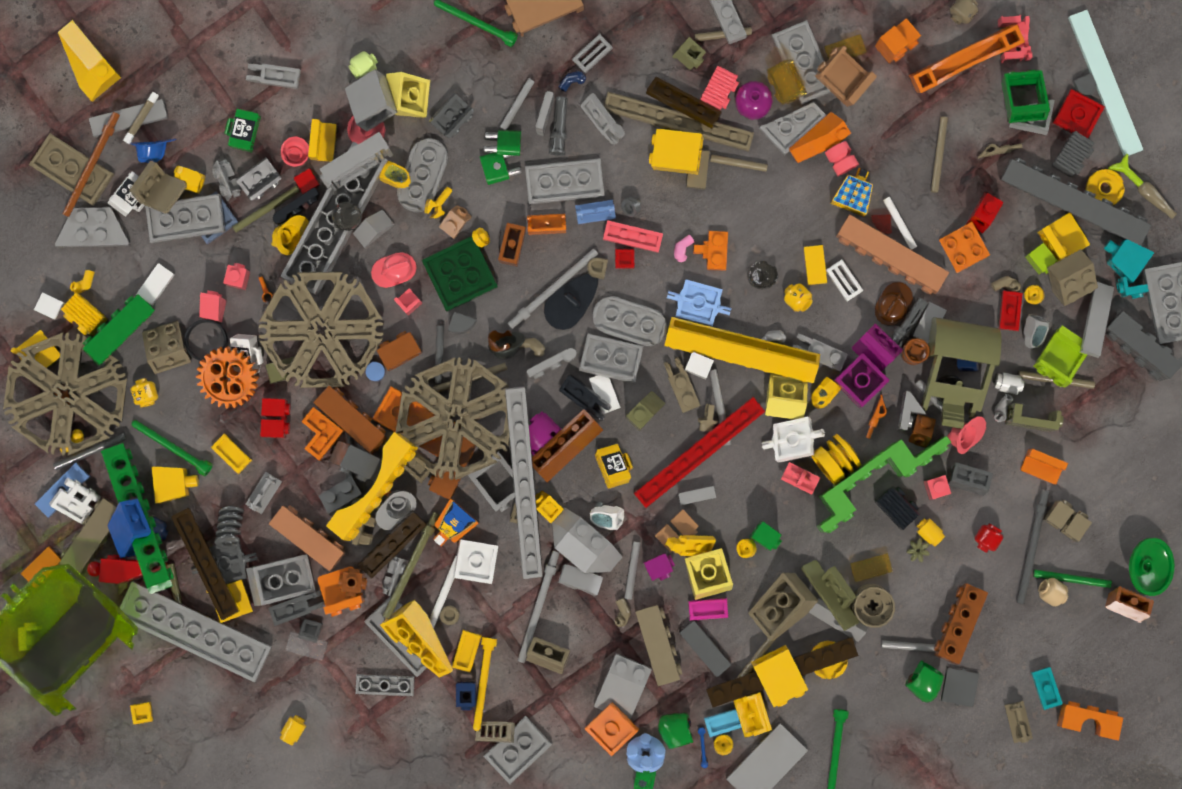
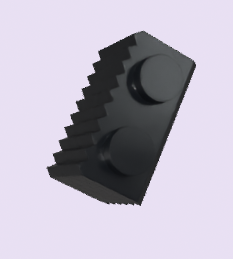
M891 486L875 501V504L900 530H904L920 515L917 512L919 508L913 501L908 502L904 498L906 494L899 487Z

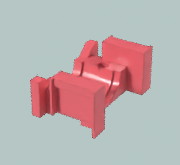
M1021 15L1001 16L999 18L998 28L1017 24L1025 41L1004 52L1001 55V64L1007 59H1020L1021 62L1025 57V61L1031 60L1032 52L1028 42L1029 16H1025L1022 20L1023 22H1021Z

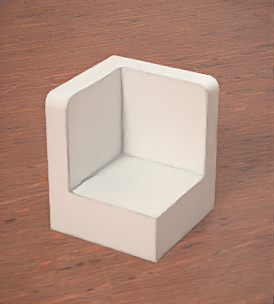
M42 293L34 310L52 319H56L62 306L66 303Z
M693 352L684 371L706 380L714 360Z

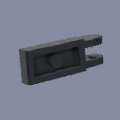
M312 188L276 212V214L274 213L272 217L273 222L278 225L283 224V222L285 223L290 214L295 216L302 211L301 207L305 204L310 206L318 201L317 197L320 193L316 188Z
M571 374L568 375L559 389L562 394L600 420H603L605 415L594 408L596 403L605 410H610L612 407Z

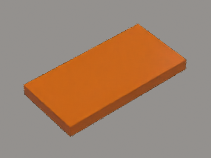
M391 386L372 420L396 432L402 392ZM412 402L409 406L407 425L411 427L435 415L420 403ZM442 436L421 444L419 447L439 457Z

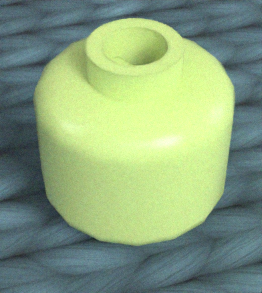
M362 51L350 59L348 67L357 79L362 78L374 69L377 70L375 64L378 61L372 53L368 54Z

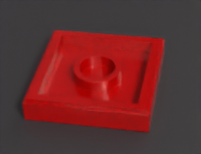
M1071 89L1053 124L1070 133L1077 131L1086 138H1089L1105 106Z

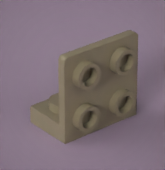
M178 321L142 332L147 362L155 374L191 363L190 355L184 347Z

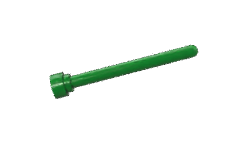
M441 0L434 1V6L501 38L505 45L511 48L514 46L518 37L517 33L513 31L504 32Z
M132 421V427L194 465L202 476L206 477L211 471L213 464L209 461H200L139 421Z
M833 709L836 725L827 789H835L843 724L846 723L849 711L844 709Z

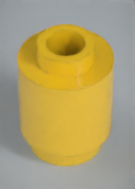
M925 518L922 519L916 526L918 528L916 532L934 547L945 537L942 533L943 530L930 518L927 520Z
M298 715L290 716L280 732V739L290 745L297 742L306 728L305 720Z

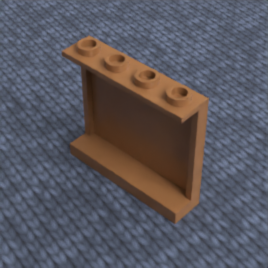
M505 0L507 4L504 5L508 16L512 15L514 19L512 25L515 32H519L521 37L524 36L525 32L574 11L579 13L584 10L581 0Z

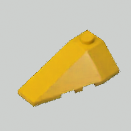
M73 20L58 32L77 83L93 102L121 77Z
M415 600L400 607L391 615L390 619H385L380 624L394 642H401L408 648L406 651L409 654H416L421 658V663L439 678L453 671L427 614Z

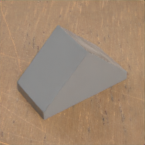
M381 210L366 218L353 234L363 247L366 248L395 224Z

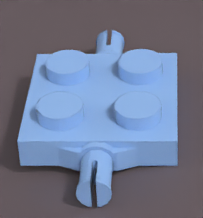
M685 280L680 294L668 291L669 295H667V298L678 301L675 317L712 327L718 312L729 316V311H731V308L720 305L723 289Z

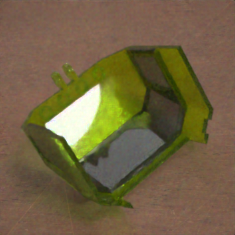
M70 564L44 567L23 588L19 589L14 584L10 586L11 590L17 593L13 599L8 594L3 593L1 595L8 603L0 611V667L51 714L57 716L63 710L69 709L72 711L77 709L63 695L117 638L133 650L134 643L132 639L134 635H137L138 627L110 598Z

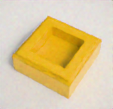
M151 702L130 705L133 725L154 721Z

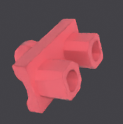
M789 462L781 480L812 495L820 477Z

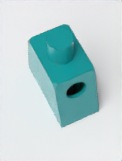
M1127 239L1123 240L1119 245L1109 240L1103 248L1112 255L1107 264L1120 277L1126 276L1128 284L1135 281L1154 254L1153 251Z

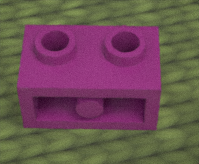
M665 553L643 562L652 581L657 578L662 581L671 577L672 567L675 566L671 556H666Z

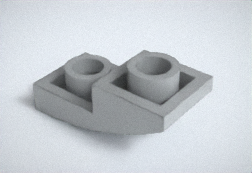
M564 564L558 583L574 590L579 589L597 596L603 577L594 573H583L577 567Z

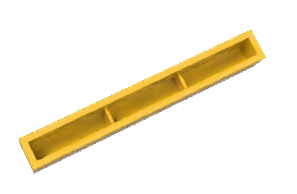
M671 317L664 346L672 349H679L689 353L695 352L708 358H715L728 363H735L747 368H754L814 383L821 355Z

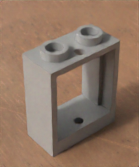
M497 452L501 459H496L494 456H492V458L496 460L497 463L501 462V464L505 467V469L513 478L512 468L509 466V464L506 462V460L503 458L500 452ZM497 463L469 474L470 479L495 512L498 510L503 512L511 506L509 502L515 498L514 492L499 504H496L477 479Z

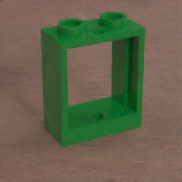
M1013 71L1004 74L1001 84L1009 123L1047 120L1050 107L1043 71ZM1035 85L1039 104L1014 107L1010 87Z

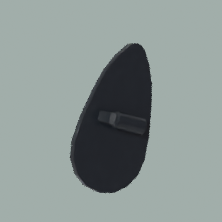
M585 274L558 289L545 303L544 315L547 322L552 327L560 330L570 329L575 326L584 316L595 296L598 278Z

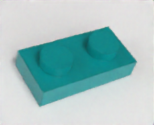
M1051 667L1031 672L1042 709L1046 710L1062 705L1063 703Z

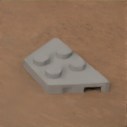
M111 207L74 208L55 246H130V242Z

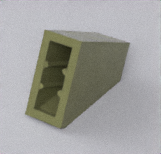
M651 391L630 411L626 419L640 432L666 403Z

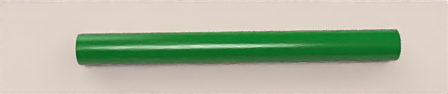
M1035 569L1033 572V577L1043 579L1055 578L1058 581L1111 588L1112 584L1111 580Z

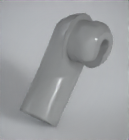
M781 330L768 331L762 337V340L777 341L781 344L786 341V335Z
M1005 394L995 406V421L1003 422L1006 420L1008 406L1013 401L1011 395Z

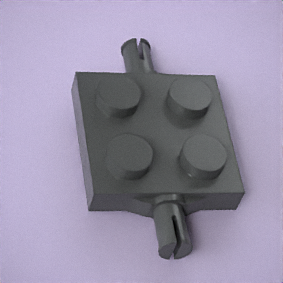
M240 541L234 543L237 545V548L233 549L222 548L217 545L209 547L226 583L248 578L246 562L257 561V557L249 558L257 556L256 552L247 555L243 553ZM192 571V574H198V571Z

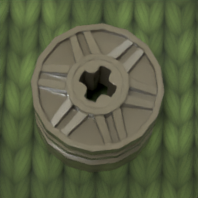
M865 584L854 592L857 598L851 603V608L854 615L863 625L878 628L886 625L893 618L895 602L882 586ZM870 600H873L875 603H877L874 605L873 609H871L870 606H867L870 604Z

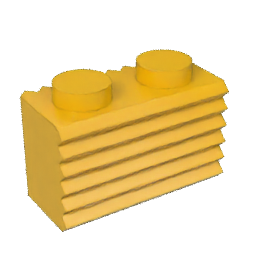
M77 292L61 308L65 313L63 317L70 323L76 322L79 325L77 329L85 336L87 334L93 336L97 329L108 320L105 315Z

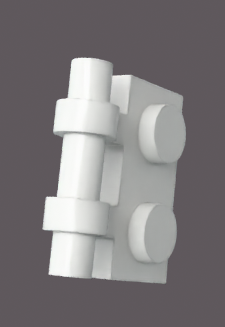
M67 478L64 484L70 487L68 491L60 488L49 504L52 508L83 524L84 520L93 511V507L89 505L90 501L93 500L97 503L101 496L96 494L95 490L82 486L81 482ZM77 492H79L82 495H84V497L81 500L75 497L74 495Z

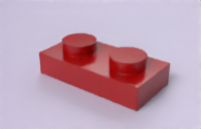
M1002 291L999 318L1000 330L1019 331L1023 293Z

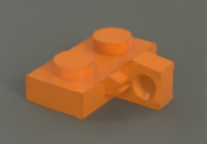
M709 231L708 241H704V245H694L693 254H703V259H707V270L726 271L728 232Z

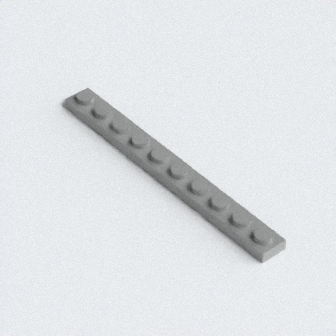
M525 387L505 388L523 579L542 577Z

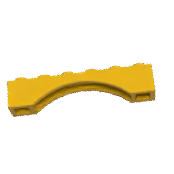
M394 432L383 447L381 469L372 488L355 504L337 510L326 527L342 540L351 541L356 538L359 528L369 520L373 509L380 505L383 495L391 490L394 480L404 472L407 462L415 457V451L418 447L403 435Z

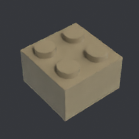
M1081 249L1047 267L1052 292L1064 306L1075 302L1077 299L1098 288L1094 264Z

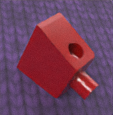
M984 193L966 225L973 222L977 231L983 234L992 224L1004 202L989 193Z

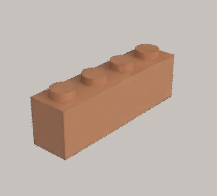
M291 505L288 507L282 506L269 525L328 571H332L346 553L342 550L344 546L336 540L334 542L327 538L329 535L322 529L316 530L313 527L314 523L306 517L302 519L298 516L299 511Z

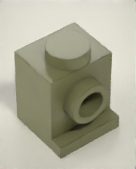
M689 37L672 57L674 59L677 58L689 70L693 67L697 69L704 61L702 57L706 51Z

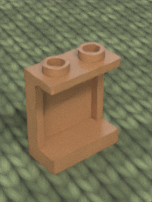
M841 46L839 48L835 47L829 53L830 58L827 62L823 61L818 66V72L815 77L848 107L856 103L877 76L872 71H865L845 51L847 48Z

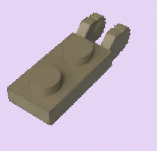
M679 357L675 358V364L680 373L673 376L670 364L665 362L664 366L681 411L685 413L699 407L700 403L687 372L684 371Z

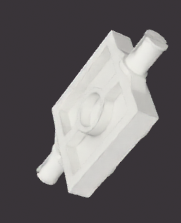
M809 417L773 424L774 434L772 440L762 442L763 450L773 448L777 462L814 455V439L824 437L825 434L823 433L825 432L823 429L813 431L811 418Z

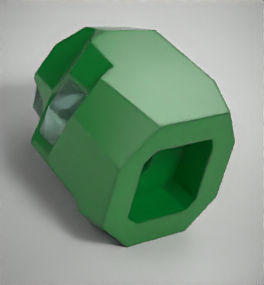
M636 771L634 789H653L656 771H643V773Z

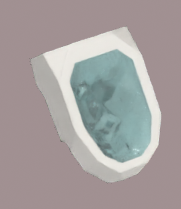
M606 505L595 507L590 512V520L600 528L618 530L624 520V509L618 506Z

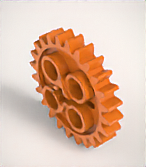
M229 346L225 350L219 347L217 351L213 349L210 351V354L207 353L204 356L206 360L202 359L199 362L202 366H199L197 370L201 373L196 378L201 379V381L197 385L203 386L200 393H207L205 399L212 398L211 404L218 401V407L225 403L226 409L231 404L233 408H236L238 403L242 406L245 400L249 401L251 399L250 395L253 396L255 394L253 389H256L258 384L254 382L259 377L254 376V374L258 372V369H252L255 362L249 363L250 356L244 358V351L238 354L236 347L232 351H230ZM215 364L220 365L222 370L217 371ZM233 365L239 366L240 372H236ZM215 382L221 385L222 390L215 387ZM234 383L240 386V391L234 388Z

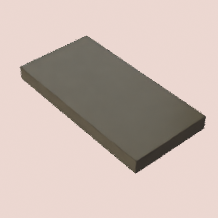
M49 133L29 165L73 193L90 158ZM96 163L80 198L94 206L114 174Z

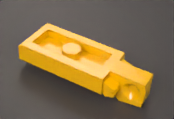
M681 535L679 539L675 537L668 538L665 545L680 556H695L712 551L716 539L713 536Z

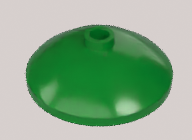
M1146 538L1140 541L1134 548L1129 560V575L1132 584L1137 591L1147 596H1157L1169 587L1175 569L1174 557L1170 547L1158 538Z

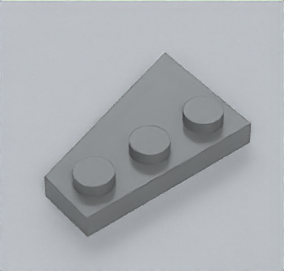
M813 102L793 111V113L760 126L759 129L785 156L789 152V148L826 117V114Z

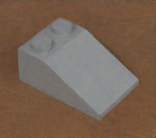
M307 554L246 568L254 606H262L316 592Z
M615 653L594 707L603 711L613 702L631 719L652 668Z

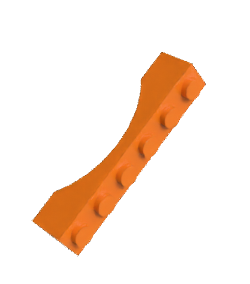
M1012 24L910 74L909 77L916 93H923L959 72L1008 51L1025 41L1018 25Z

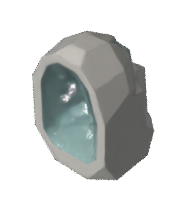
M1033 314L1027 316L1023 329L1026 347L1038 348L1044 342L1049 330V321Z

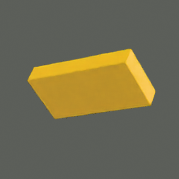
M823 245L804 247L807 284H826L827 276Z
M223 434L211 446L237 474H240L252 461L226 434Z
M463 630L452 665L453 668L471 673L482 635Z

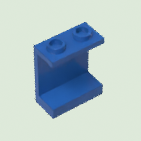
M138 499L119 502L107 525L120 559L136 556L132 542L136 538L146 537L151 533Z

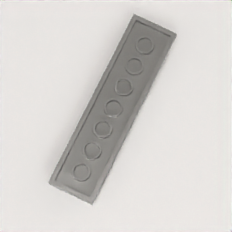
M134 581L131 582L115 616L252 682H256L272 646L220 623L160 593L150 594L147 587Z

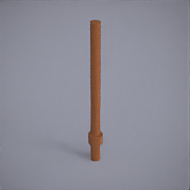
M113 112L107 125H104L103 133L62 213L63 215L70 217L109 137L115 131L114 127L120 117L119 114Z

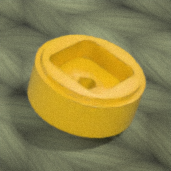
M479 227L472 232V238L477 246L483 248L490 243L489 235L483 228Z
M1031 285L1025 290L1024 297L1028 303L1036 305L1043 301L1045 293L1041 287Z
M751 539L740 540L736 547L738 555L742 558L753 557L756 553L755 542Z
M719 735L714 740L715 751L720 755H728L733 749V740L728 735Z

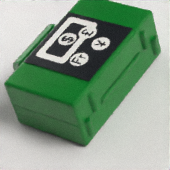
M236 109L234 119L228 118L224 132L225 135L229 136L228 146L252 153L261 116L258 113ZM233 122L231 133H229L231 123Z

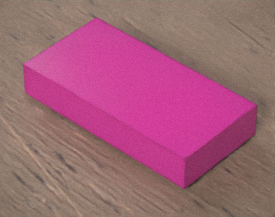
M727 598L688 601L690 620L728 618Z

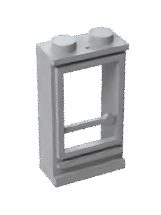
M380 132L320 168L322 172L320 178L328 189L331 187L336 191V187L339 189L379 164V160L384 161L385 156H393V153Z

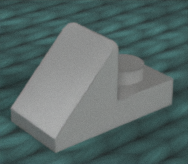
M909 391L903 393L897 430L907 431L908 427L911 428L913 416H910V413L926 414Z

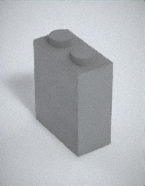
M376 69L345 88L356 125L365 131L371 130L398 113L386 76Z

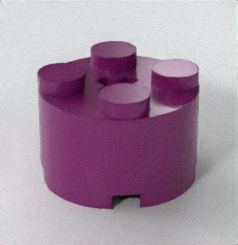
M541 412L536 414L529 421L531 423L529 425L530 447L533 456L562 430L547 413Z

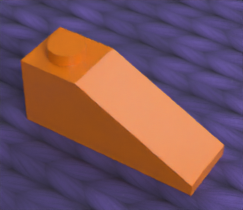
M830 112L792 145L789 151L795 161L799 163L838 145L851 132L844 120Z

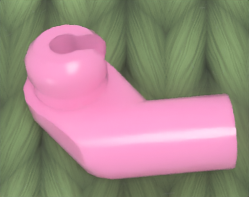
M690 235L675 245L674 257L678 262H684L687 259L685 255L686 248L694 243Z

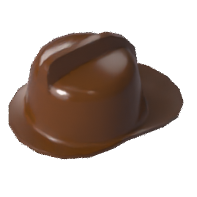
M894 282L888 285L875 306L877 320L887 326L898 324L911 306L913 300L911 289L901 282Z

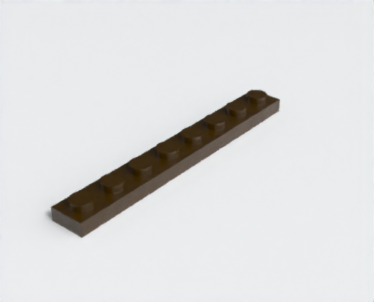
M849 637L793 657V660L801 676L859 655L853 638ZM756 671L707 688L706 691L712 708L762 691L764 687Z

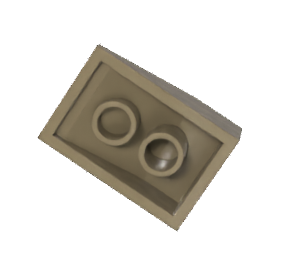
M783 572L748 614L770 641H774L807 615L818 600L796 573Z

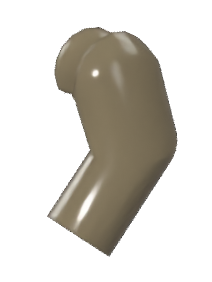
M1009 276L1002 277L991 283L994 291L1006 288L1010 291L1018 292L1021 289L1019 281Z
M625 598L616 601L620 610L615 618V625L618 627L625 626L631 616V611Z

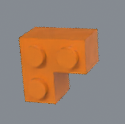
M906 18L898 26H893L882 35L875 47L890 64L893 60L895 62L899 61L908 51V48L910 51L919 44L918 40L921 35Z

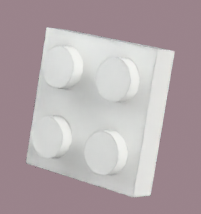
M460 539L453 578L492 584L498 546Z

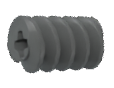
M224 506L219 510L218 531H216L217 538L215 539V544L218 547L227 549L237 548V545L234 543L240 541V538L235 537V535L241 534V531L236 528L242 527V524L237 522L243 520V517L238 515L244 512L242 508Z

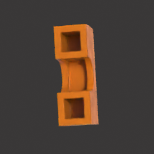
M1068 701V704L1063 703L1061 705L1057 726L1081 732L1083 722L1087 719H1093L1096 723L1095 735L1119 741L1123 717L1118 716V712L1106 710V713L1100 712L1098 707L1087 705V708H1082L1080 703Z

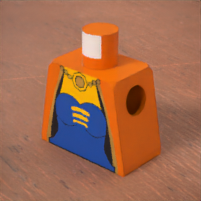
M450 499L434 525L440 532L433 540L441 547L448 539L456 543L474 529L479 522L453 499Z

